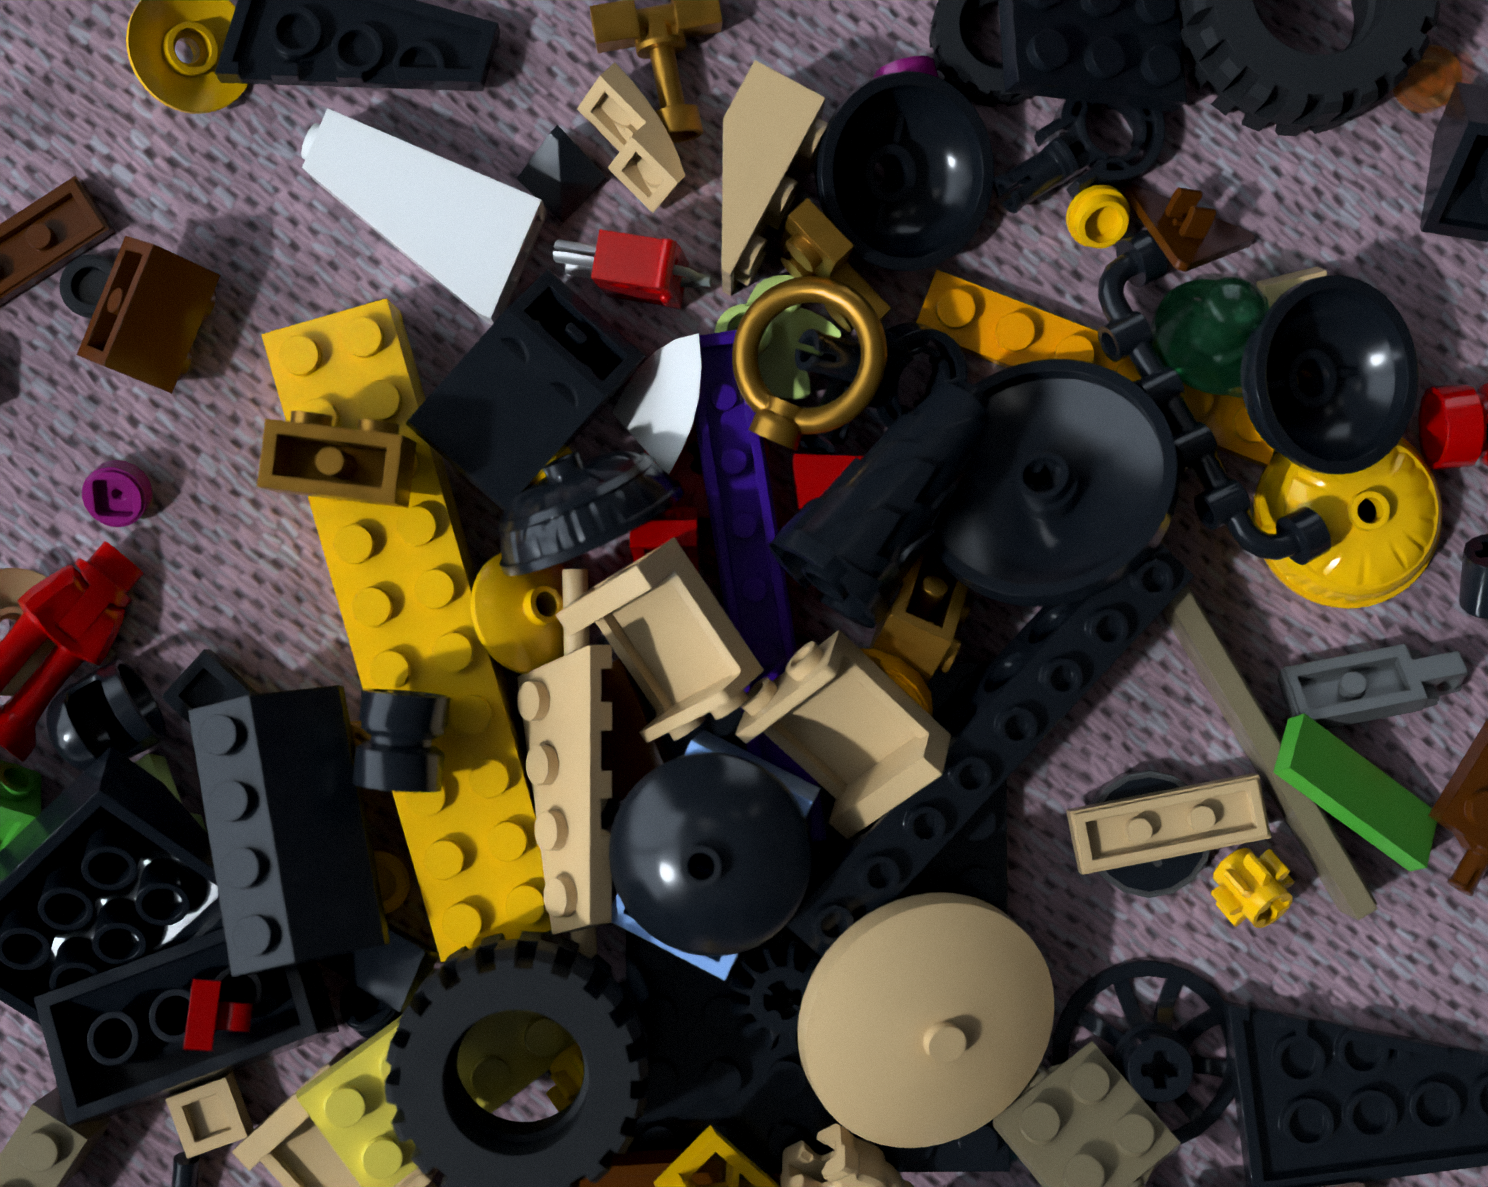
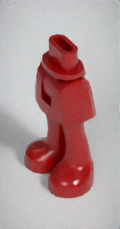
M106 541L102 543L87 561L78 558L73 565L64 566L25 592L17 600L23 613L0 642V694L26 661L47 639L56 644L17 692L5 704L0 706V746L21 762H24L35 748L37 743V722L68 677L84 661L100 666L107 656L124 619L125 609L123 607H127L132 602L126 594L144 574L134 563Z

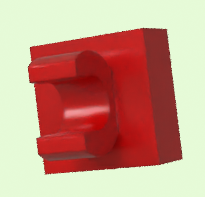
M193 978L184 1049L212 1051L215 1029L249 1032L253 1004L218 1001L220 980Z

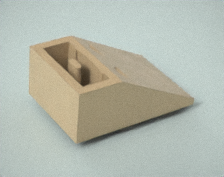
M754 60L723 118L722 289L724 293L730 296L738 282L749 286L757 274L766 255L763 249L767 239L763 238L768 226L779 231L785 222L796 199V196L793 194L798 181L794 180L799 170L807 175L811 173L816 164L818 148L828 124L822 120L825 97Z

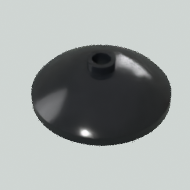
M697 752L673 758L659 765L645 775L630 790L616 814L611 830L609 843L610 869L616 891L623 905L638 925L655 939L671 948L694 955L726 956L752 949L773 937L786 925L798 909L808 887L812 870L813 851L810 830L805 815L793 794L783 782L764 767L751 760L727 753ZM696 853L709 855L715 864L714 872L707 875L698 873L693 868L692 856Z

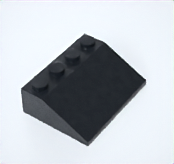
M112 746L0 851V1001L39 1025L41 1023L34 1001L35 997L224 928L208 833L163 782Z

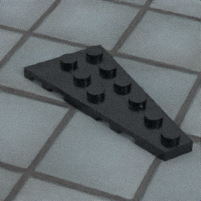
M1222 1000L1246 1187H1319L1488 1166V1052Z

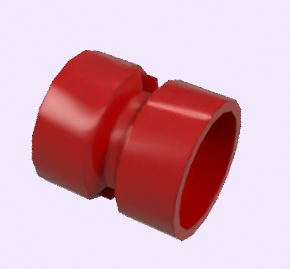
M1488 383L1481 385L1477 392L1474 387L1468 384L1431 386L1426 389L1421 398L1418 411L1420 449L1427 466L1432 469L1466 468L1475 465L1478 459L1481 463L1488 466Z

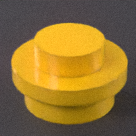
M1094 185L1082 190L1073 198L1066 212V226L1073 239L1079 244L1086 247L1106 248L1114 245L1124 236L1128 228L1130 207L1126 198L1118 189L1109 185Z

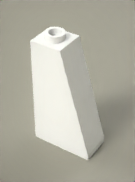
M327 108L321 124L314 123L306 134L301 151V156L305 159L302 168L321 187L486 323L492 325L507 309L548 214L543 201Z

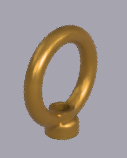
M821 276L789 279L761 294L742 317L735 334L732 351V365L737 386L746 403L756 413L748 430L796 451L803 434L828 432L856 418L876 395L884 377L887 361V343L884 329L871 304L852 287L840 281ZM801 303H821L841 312L855 328L861 347L860 365L854 381L839 398L820 407L801 408L777 398L768 389L759 370L758 350L762 335L767 326L779 313Z

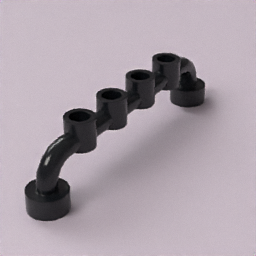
M1148 230L1139 231L1120 240L1116 247L1117 258L1106 265L1099 279L1098 299L1102 311L1109 322L1098 329L1099 343L1105 355L1113 362L1120 361L1126 357L1130 358L1141 377L1134 381V383L1151 397L1163 413L1173 433L1172 436L1178 455L1180 473L1193 468L1205 488V491L1197 494L1194 498V506L1198 517L1211 530L1226 524L1231 535L1239 545L1258 558L1279 560L1290 557L1294 562L1305 565L1328 553L1331 548V538L1327 526L1322 518L1309 507H1301L1279 518L1276 523L1277 534L1267 533L1261 530L1255 523L1249 512L1251 504L1245 488L1236 479L1229 478L1217 457L1218 447L1213 433L1204 423L1196 421L1184 400L1185 389L1180 376L1170 366H1164L1152 345L1153 335L1148 321L1140 312L1132 311L1124 295L1126 281L1140 288L1165 276L1167 272L1166 255Z

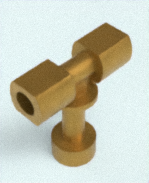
M622 0L590 6V17L597 53L636 47L638 57L651 59L660 109L655 112L666 128L673 144L700 137L703 134L699 107L694 104H685L676 54L687 47L685 38L721 32L722 16L719 0H671V3L639 9H636L634 0Z

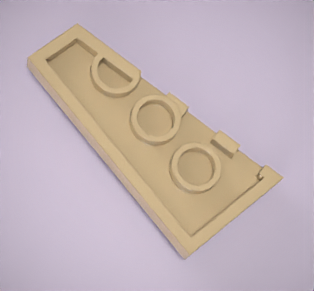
M588 645L538 667L528 674L517 677L519 688L517 706L523 718L527 747L526 772L532 784L536 813L535 838L541 850L545 880L544 904L550 916L552 935L571 933L612 923V874L609 861L611 834L605 829H601V813L607 804L608 798H612V771L602 770L601 731L612 730V702H601V669H612V645Z

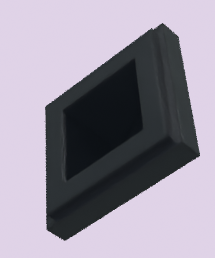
M557 125L517 177V180L534 197L541 199L544 206L563 224L606 180V177Z

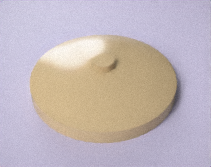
M946 892L925 893L902 898L881 906L850 926L832 944L816 966L808 982L800 1007L797 1029L799 1054L805 1075L827 1111L846 1129L868 1141L891 1147L919 1148L939 1145L961 1138L974 1132L1001 1114L1025 1089L1039 1067L1049 1043L1054 1019V991L1050 972L1042 953L1028 934L1003 911L975 897Z

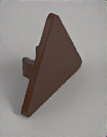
M1132 183L1127 184L1123 191L1126 200L1172 266L1177 270L1187 272L1250 247L1255 238L1251 232L1216 218L1215 209L1197 206L1203 195L1201 190L1178 187L1171 199Z

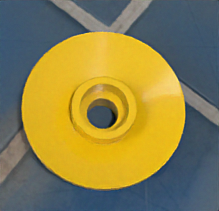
M140 0L134 8L126 32L128 58L139 82L159 102L180 112L206 114L225 108L242 95L248 84L221 83L215 74L236 8L229 0ZM177 41L188 44L192 49L193 60L190 64L182 62L175 53Z
M499 553L484 564L475 578L470 599L471 618L481 644L491 657L511 671L528 674L530 671L564 656L563 625L555 614L563 609L562 570L565 568L559 563L523 575L506 576L499 565L502 559V554ZM536 599L540 603L542 614L537 609Z

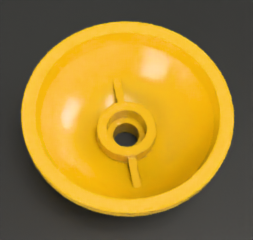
M1403 437L1379 462L1362 471L1350 474L1327 475L1311 472L1276 452L1272 456L1270 464L1264 468L1260 476L1253 500V519L1261 530L1270 534H1277L1276 523L1279 518L1304 506L1313 509L1322 518L1331 538V548L1328 553L1305 565L1294 562L1290 557L1279 560H1264L1275 576L1297 595L1314 603L1334 608L1372 606L1393 598L1415 582L1430 563L1437 548L1442 529V501L1435 476L1431 468L1427 466L1423 456ZM1364 499L1371 501L1376 509L1375 518L1370 523L1362 521L1358 515V506Z

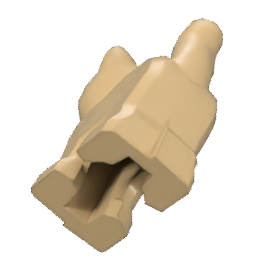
M834 1124L819 1131L817 1134V1140L830 1146L834 1151L819 1155L801 1140L785 1148L782 1154L781 1187H914L910 1181L904 1180L890 1163L886 1162L883 1151L875 1144L854 1137L846 1128L839 1124Z

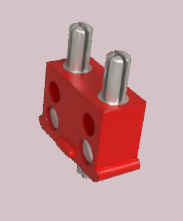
M599 229L597 245L560 239L554 244V248L558 251H553V260L557 263L565 264V273L571 276L592 279L607 297L681 309L685 287H711V275L697 273L693 269L688 268L689 261L678 242L672 239H659Z

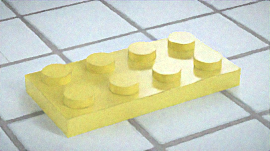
M525 1010L497 1012L480 1019L464 1036L457 1057L458 1074L464 1088L472 1099L483 1109L492 1113L548 1071L555 1058L567 1047L577 1043V1041L563 1026L542 1014ZM401 1016L296 1092L299 1103L361 1187H393L418 1168L411 1160L416 1145L412 1139L399 1141L391 1123L397 1112L396 1104L386 1103L384 1082L391 1069V1065L386 1062L390 1041L399 1026L398 1021Z

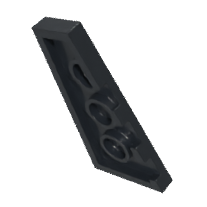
M238 0L215 74L221 83L483 91L500 37V29L497 22L417 0Z

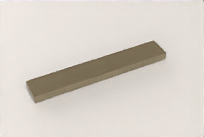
M1187 583L1162 610L1164 617L1340 912L1356 920L1364 918L1378 909L1376 907L1378 903L1321 807L1273 773L1282 741Z

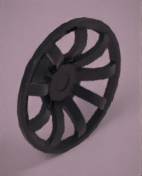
M1154 960L1129 961L1106 968L1084 982L1070 997L1059 1016L1053 1036V1066L1068 1060L1069 1041L1075 1023L1088 1029L1115 1048L1113 1055L1105 1056L1154 1113L1157 1103L1174 1100L1191 1122L1171 1131L1181 1144L1198 1137L1213 1125L1230 1104L1234 1094L1222 1005L1223 998L1209 983L1185 968L1169 962ZM1146 976L1165 978L1156 1003L1153 1021L1146 1022L1134 997L1129 978ZM1112 984L1130 1027L1124 1033L1084 1009L1098 993ZM1184 985L1198 994L1210 1009L1187 1021L1176 1031L1172 1029V1015L1178 992L1181 986ZM1220 1024L1225 1040L1226 1061L1190 1055L1188 1049L1192 1042L1204 1031ZM1193 1074H1208L1223 1078L1215 1097L1204 1111L1186 1091L1191 1083Z

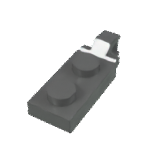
M1406 644L1287 666L1284 669H1280L1277 681L1291 717L1305 713L1322 727L1329 729L1422 711L1425 708L1437 705L1439 696L1458 692L1462 689L1461 684L1465 676L1468 675V670L1459 651L1422 658L1419 650H1408Z

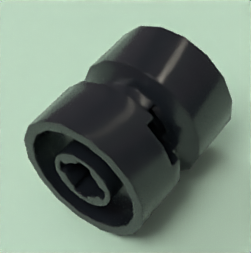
M362 689L359 720H361V728L371 735V740L356 746L352 784L385 791L439 792L442 786L445 753L432 745V740L444 735L445 727L448 724L450 696L407 690Z

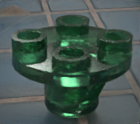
M1224 277L1218 280L1199 279L1180 284L1167 293L1155 311L1151 323L1153 347L1164 366L1173 368L1184 384L1205 393L1229 395L1238 398L1243 397L1241 365L1244 349L1252 330L1261 323L1266 312L1269 310L1268 299L1263 296L1257 286L1239 277Z

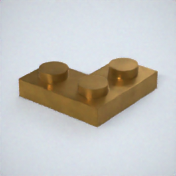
M807 198L788 215L779 249L784 253L781 257L782 264L794 278L821 276L840 281L852 287L871 304L882 323L891 307L847 263L854 247L853 244ZM825 305L830 316L843 329L848 332L854 329L851 322L841 312Z

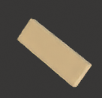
M1255 773L1066 809L1077 869L1082 875L1271 838L1260 777Z

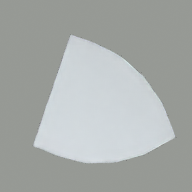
M699 333L675 339L656 350L637 369L613 410L615 417L647 453L655 458V462L668 475L681 454L691 431L699 401L702 371Z

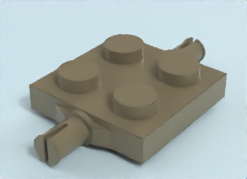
M1093 1041L1062 1064L1046 1069L1040 1063L1020 1098L993 1119V1127L1042 1187H1146L1145 1185L1153 1170L1176 1152L1181 1144Z

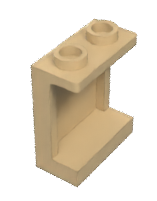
M675 537L594 585L555 614L569 636L595 622L610 645H612V648L656 711V717L639 732L646 743L666 733H669L674 741L678 740L701 725L706 720L704 714L711 712L716 720L728 715L748 700L749 696L744 688L764 671Z
M840 630L819 646L814 641L804 645L791 658L785 672L773 681L768 677L760 679L747 692L749 698L741 705L744 713L735 734L744 743H748L763 732L836 799L829 824L846 839L864 829L943 774L951 735Z
M342 1050L264 1119L232 1151L248 1171L261 1161L283 1187H361L299 1103L296 1092L345 1057L346 1054ZM434 1166L428 1173L424 1174L417 1168L393 1187H437L432 1180L439 1169Z

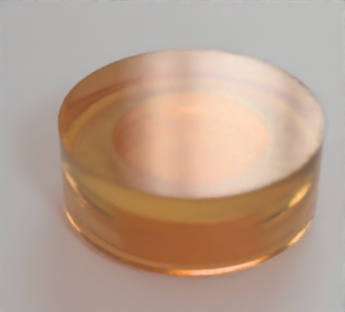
M1429 45L1421 60L1408 69V76L1393 89L1394 95L1403 107L1412 112L1425 114L1437 111L1448 103L1456 82L1462 83L1463 73L1461 65L1456 56L1448 49L1438 45Z

